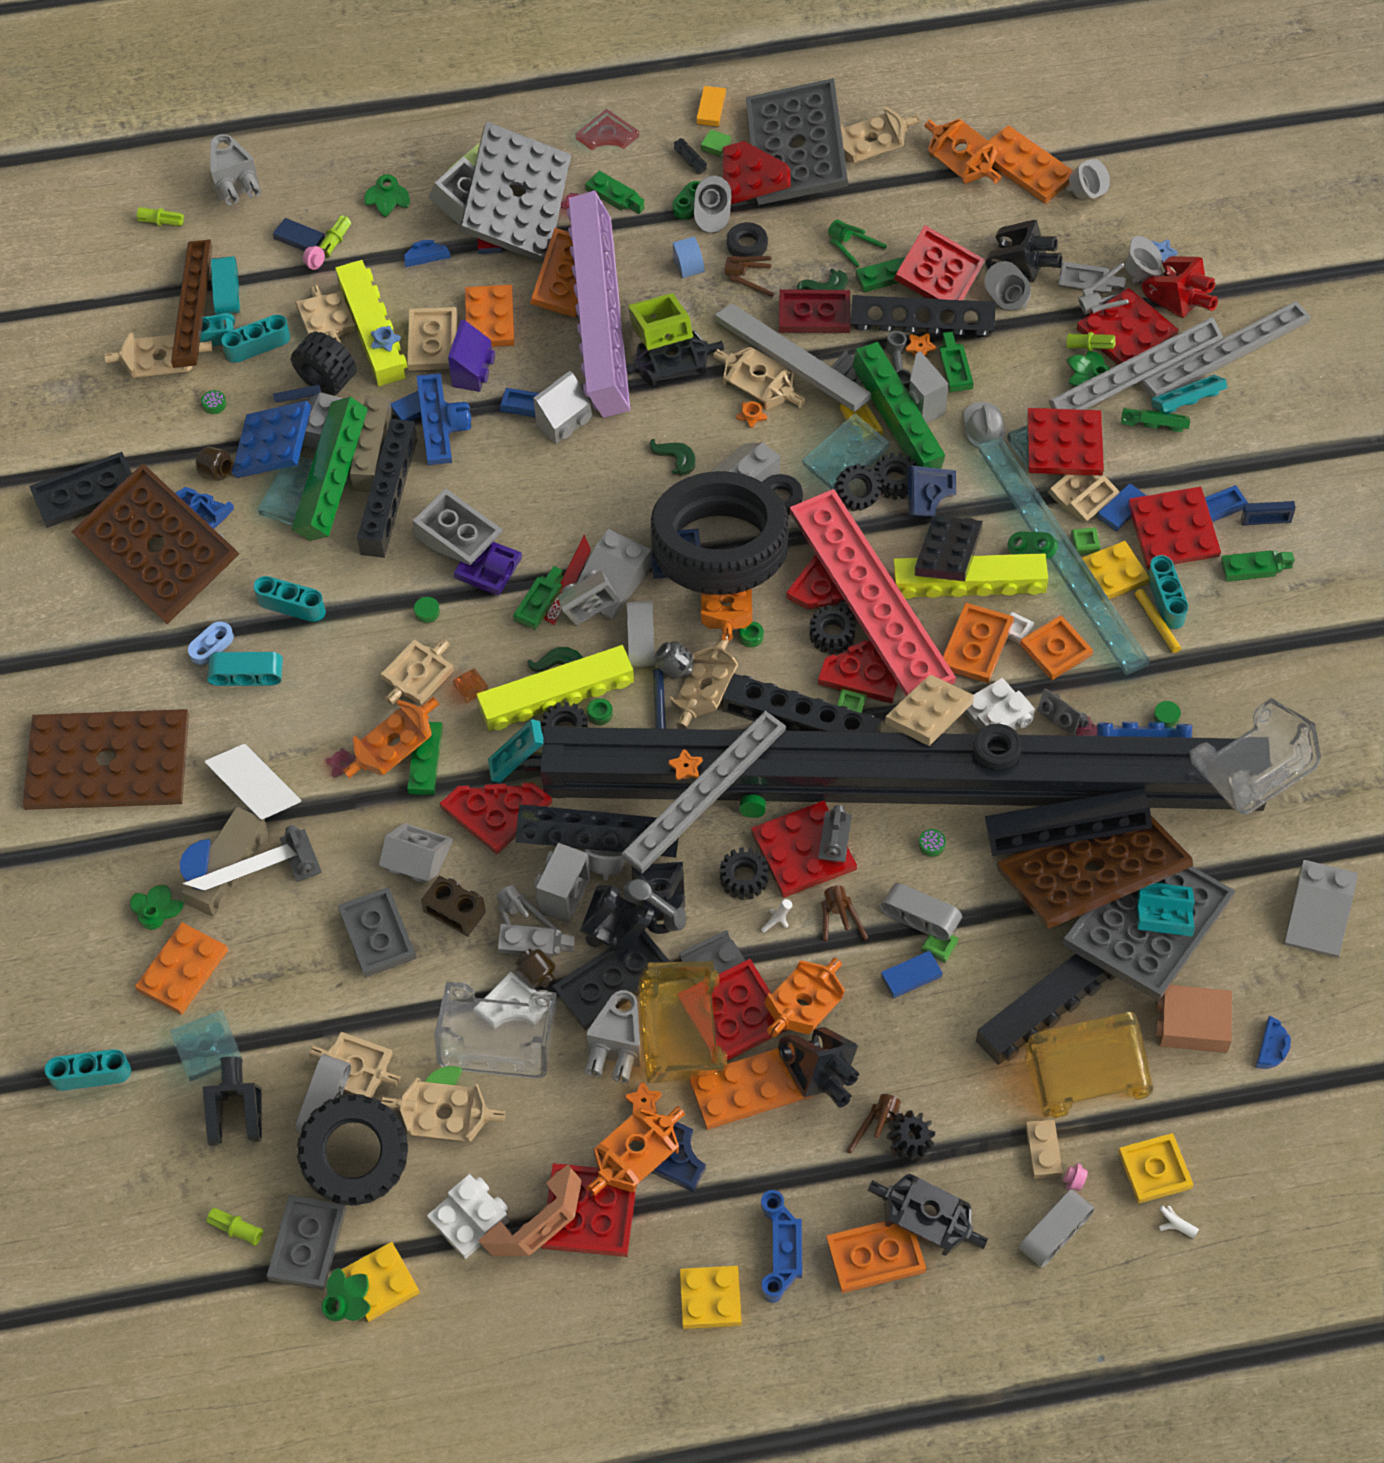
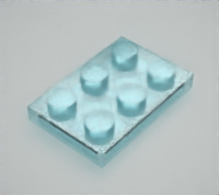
M853 414L809 453L802 462L809 471L831 490L834 489L836 491L834 484L837 482V476L843 470L855 464L869 466L890 447V444L857 414Z
M299 456L296 466L279 470L258 507L259 515L293 525L313 460Z

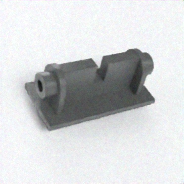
M1044 688L1037 709L1039 713L1071 736H1075L1077 728H1085L1089 724V719H1087L1085 713H1080L1060 699L1058 694H1053Z
M835 805L834 809L830 812L825 811L818 859L845 863L852 815L846 814L844 807L841 805Z
M295 825L286 827L285 836L280 837L282 846L288 844L297 854L294 857L288 858L296 882L322 873L305 829L300 830Z

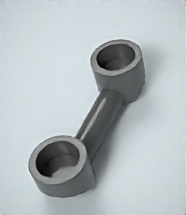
M892 331L889 333L886 341V350L892 355L894 370L905 388H908L910 386L911 372L903 369L901 357L907 338L900 331Z
M635 879L625 883L623 895L627 901L635 903L646 900L665 914L663 921L669 931L675 932L685 927L686 912L683 908H674L652 892L651 886L644 880Z

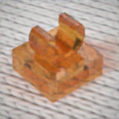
M475 668L453 679L454 687L466 703L476 699L477 693L488 690V685Z

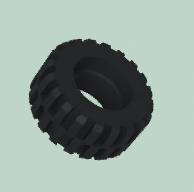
M362 1094L339 1095L335 1099L323 1102L324 1104L318 1109L315 1108L310 1114L309 1119L304 1122L300 1138H298L297 1159L303 1177L315 1192L334 1203L356 1206L368 1204L383 1197L400 1180L407 1163V1136L400 1120L381 1101ZM347 1123H361L368 1126L375 1132L380 1143V1156L376 1165L368 1173L359 1177H345L338 1174L329 1165L326 1157V1144L330 1135L335 1129Z

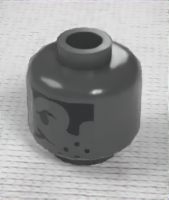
M678 641L663 643L655 654L656 666L671 679L688 676L694 667L692 664L693 654Z

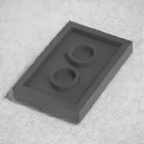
M389 887L338 905L365 978L416 959V954Z
M289 1195L267 1273L268 1280L325 1290L346 1206L334 1202Z

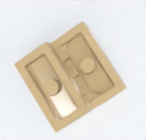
M1066 475L1051 487L1047 493L1073 516L1086 523L1115 498L1120 491L1105 475L1102 477L1095 475Z

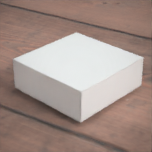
M1011 612L1010 616H1014V623L1008 639L1020 644L1021 639L1028 636L1033 629L1034 622Z

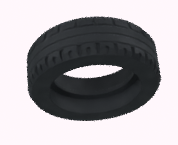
M715 471L687 477L666 490L657 500L652 510L651 544L654 560L668 578L680 586L695 592L726 595L752 589L772 577L782 566L788 551V514L785 504L777 493L765 483L744 474ZM731 516L753 524L761 531V534L751 542L737 548L712 550L687 542L678 534V531L701 518Z

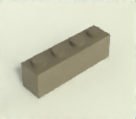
M365 395L363 406L368 408L350 471L354 491L370 492L389 422L393 415L390 398L385 396Z
M236 807L211 845L207 874L254 857L259 845H263L268 837L265 819H260L257 815ZM241 877L205 891L196 890L192 886L185 885L181 891L185 904L214 917L217 910L223 908L228 893L232 887L235 888L238 885Z

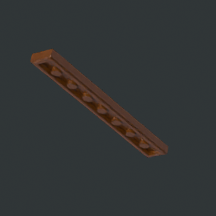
M211 239L190 241L187 244L171 358L173 368L197 365L212 254Z

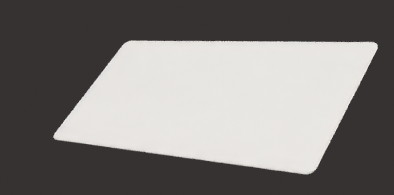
M246 744L237 746L205 761L260 819H265L301 802V799Z

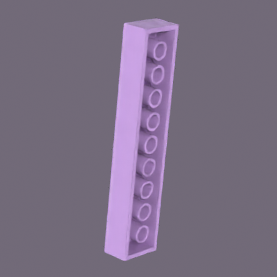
M596 191L569 198L570 208H567V215L571 222V227L568 229L569 235L573 241L570 251L575 261V265H572V271L577 282L574 285L575 295L578 298L576 312L580 318V323L577 324L582 338L579 348L584 358V363H581V369L586 379V383H583V390L587 398L590 397L593 408L598 410L602 417L605 418L631 410L611 217Z

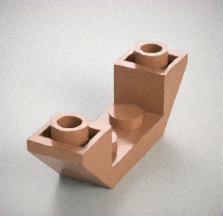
M567 1164L546 1182L547 1186L557 1197L552 1203L546 1205L538 1215L528 1223H525L514 1235L500 1221L490 1228L478 1241L492 1256L532 1255L575 1218L582 1180Z

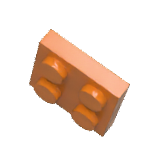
M1062 615L1024 637L1020 642V646L1051 680L1059 677L1093 654V649Z

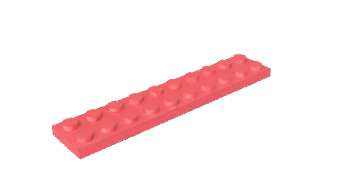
M832 489L791 506L790 515L904 695L907 697L930 674L945 682L954 684L956 677L836 491Z

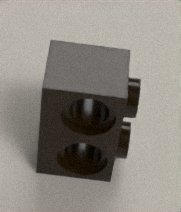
M440 875L421 899L424 913L467 937L486 913L484 899L480 894L475 891L469 892L463 889L454 879H445ZM441 896H449V898L445 900L439 899ZM464 908L472 909L471 911L466 913L461 912V910Z

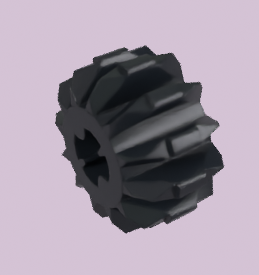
M908 1110L905 1116L899 1113L895 1116V1121L889 1123L888 1128L891 1132L886 1135V1139L894 1141L890 1149L895 1150L898 1148L900 1150L899 1157H903L907 1153L909 1159L914 1160L917 1155L924 1157L927 1154V1149L933 1147L934 1142L931 1138L935 1136L936 1132L928 1129L932 1121H922L923 1113H919L915 1117L913 1111ZM910 1132L914 1134L912 1138L908 1136Z

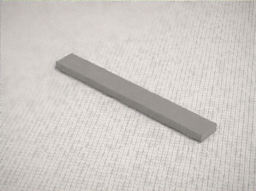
M1295 301L1143 379L1141 386L1153 398L1188 385L1309 323L1311 316Z
M729 304L715 314L716 322L855 412L871 400V393L734 304Z
M1211 317L1048 402L1052 409L1085 410L1223 339V336L1214 318Z
M765 711L622 852V858L639 872L643 873L786 730V726Z

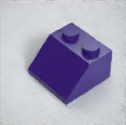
M461 320L448 355L452 387L480 392L483 383L488 381V368L490 364L493 365L495 350H492L491 340L467 321Z

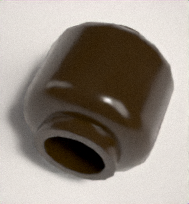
M206 447L196 458V469L201 477L222 481L231 474L233 462L227 451Z
M530 948L515 962L517 965L516 975L531 989H536L539 986L545 989L555 979L552 973L555 971L556 965L541 949L533 951Z

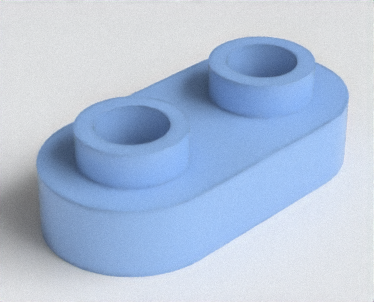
M215 622L196 637L188 646V653L192 662L198 665L207 664L211 654L222 652L227 648L234 638L231 626L225 622Z

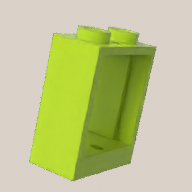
M673 293L628 305L631 325L647 350L693 338L690 316Z

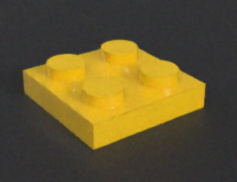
M1126 541L1085 556L1080 561V565L1104 602L1149 584L1150 577Z
M1173 1133L1119 1148V1156L1138 1204L1193 1188V1181Z
M393 1242L341 1269L346 1278L355 1274H366L368 1276L369 1288L364 1297L371 1305L370 1311L365 1316L368 1322L420 1294Z
M738 1266L680 1269L683 1329L742 1326Z

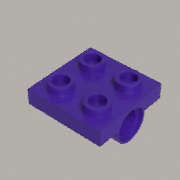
M492 542L471 565L460 562L454 571V578L499 596L521 561L522 554L519 551Z

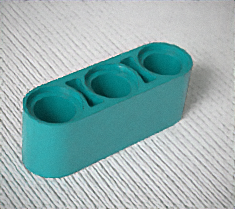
M235 256L211 258L215 314L240 313L238 269Z
M276 314L225 333L222 336L221 342L226 359L231 363H237L287 344L290 341V332L287 319L282 315Z
M1164 555L1155 556L1151 560L1148 576L1150 577L1149 586L1160 616L1168 628L1179 629L1185 623L1189 608L1172 560Z
M270 576L259 577L254 582L253 588L256 599L262 608L310 622L320 621L326 614L322 594L316 589Z
M216 652L209 656L207 681L215 686L278 685L281 683L283 656L276 652Z
M118 1049L57 1056L51 1058L46 1063L44 1069L51 1085L58 1091L119 1084L125 1082L131 1075L130 1064L125 1054ZM121 1063L119 1068L111 1069L113 1065ZM94 1067L90 1072L83 1073L86 1068ZM59 1071H65L62 1076L55 1077Z

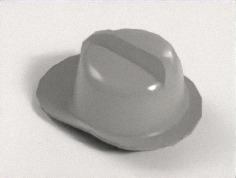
M1090 159L1081 163L1069 175L1070 186L1066 191H1073L1079 199L1097 198L1105 194L1110 186L1107 169L1097 159Z
M706 177L698 184L695 192L694 219L697 225L706 232L720 231L729 220L731 188L722 177Z
M1135 236L1132 238L1130 253L1124 265L1127 272L1131 275V282L1136 284L1138 281L1144 282L1150 276L1161 275L1162 257L1159 249L1145 237Z
M1003 261L991 266L986 273L984 281L988 293L995 302L1004 310L1026 309L1031 295V285L1027 278L1013 263Z
M977 402L968 406L964 411L963 418L968 440L980 449L996 448L1002 443L1005 436V428L1000 410L995 405L987 402Z
M585 849V853H588L590 870L594 873L602 874L604 881H607L609 875L621 873L625 860L622 858V852Z

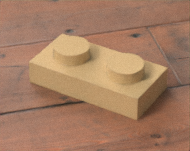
M1055 1120L1026 1122L1025 1127L1033 1179L1062 1177L1063 1170Z

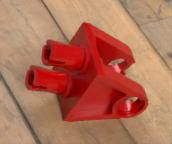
M1170 256L1162 263L1165 276H1150L1141 286L1145 296L1180 318H1184L1196 306L1214 311L1218 305V297L1207 294L1213 291L1216 282H1214V278L1205 276L1203 258Z

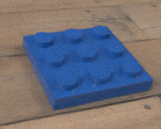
M307 401L246 414L232 474L236 478L296 466L312 406Z

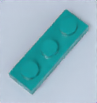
M1214 374L1151 398L1152 408L1163 413H1172L1180 406L1197 403L1198 399L1216 396L1219 394V391L1228 388L1226 379Z
M531 719L488 758L491 781L502 782L544 744L540 721Z

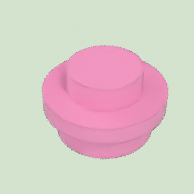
M313 246L305 250L303 262L308 268L316 270L323 264L325 257L323 249Z
M1076 1163L1073 1167L1069 1166L1063 1178V1182L1067 1183L1066 1189L1080 1191L1085 1183L1087 1170L1082 1168V1165Z

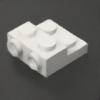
M1001 678L974 694L973 704L964 713L979 731L989 724L997 723L1008 725L1016 730L1020 727H1027L1033 721L1035 708L1020 691L1015 692Z
M470 1174L448 1192L449 1197L427 1215L428 1220L464 1259L482 1245L478 1240L490 1228L500 1221L504 1225L509 1222L506 1213L508 1207L498 1196L493 1199L487 1193L490 1189L481 1177L474 1179Z

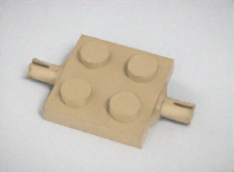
M312 285L309 289L312 298L296 301V308L307 336L313 331L323 332L340 342V336L356 332L355 323L342 291L322 295L319 286L315 285L314 289Z
M442 638L434 648L422 645L414 639L381 673L382 680L394 688L385 697L386 702L394 705L403 695L421 706L454 672L453 665L441 656L450 646L449 642Z
M341 1032L336 1043L328 1051L315 1045L310 1050V1057L320 1059L323 1054L351 1064V1072L343 1092L345 1094H362L372 1098L376 1088L382 1082L396 1088L399 1085L398 1083H400L401 1076L387 1072V1065L393 1053L391 1049Z

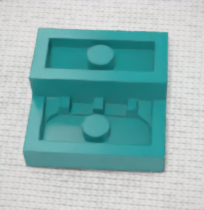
M1154 883L1137 890L1138 930L1193 937L1195 929L1193 888Z

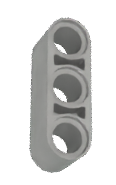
M652 601L627 602L629 661L632 667L655 666Z
M900 883L893 884L880 904V909L886 916L944 941L949 940L962 919L960 911L952 905Z
M326 1054L320 1057L296 1123V1132L301 1134L304 1122L309 1119L310 1114L315 1108L318 1109L324 1104L323 1102L329 1099H335L339 1095H343L351 1072L350 1063Z
M1073 1189L1069 1190L1020 1244L1019 1250L1040 1268H1043L1089 1219L1095 1207Z

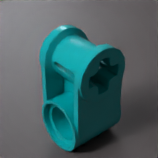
M221 313L219 315L203 317L200 343L211 341L212 346L222 345V336L234 330V316L229 313Z

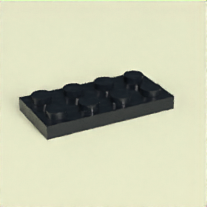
M119 452L29 487L46 528L93 511L132 472L123 452Z
M933 515L915 565V576L965 582L982 532L983 521L973 518L961 519L952 518L947 515Z
M644 930L623 953L610 947L552 987L555 994L585 1031L590 1028L614 993L626 990L633 993L636 997L673 972L674 965ZM621 999V1001H619L616 1004V1009L627 1003L629 1000Z

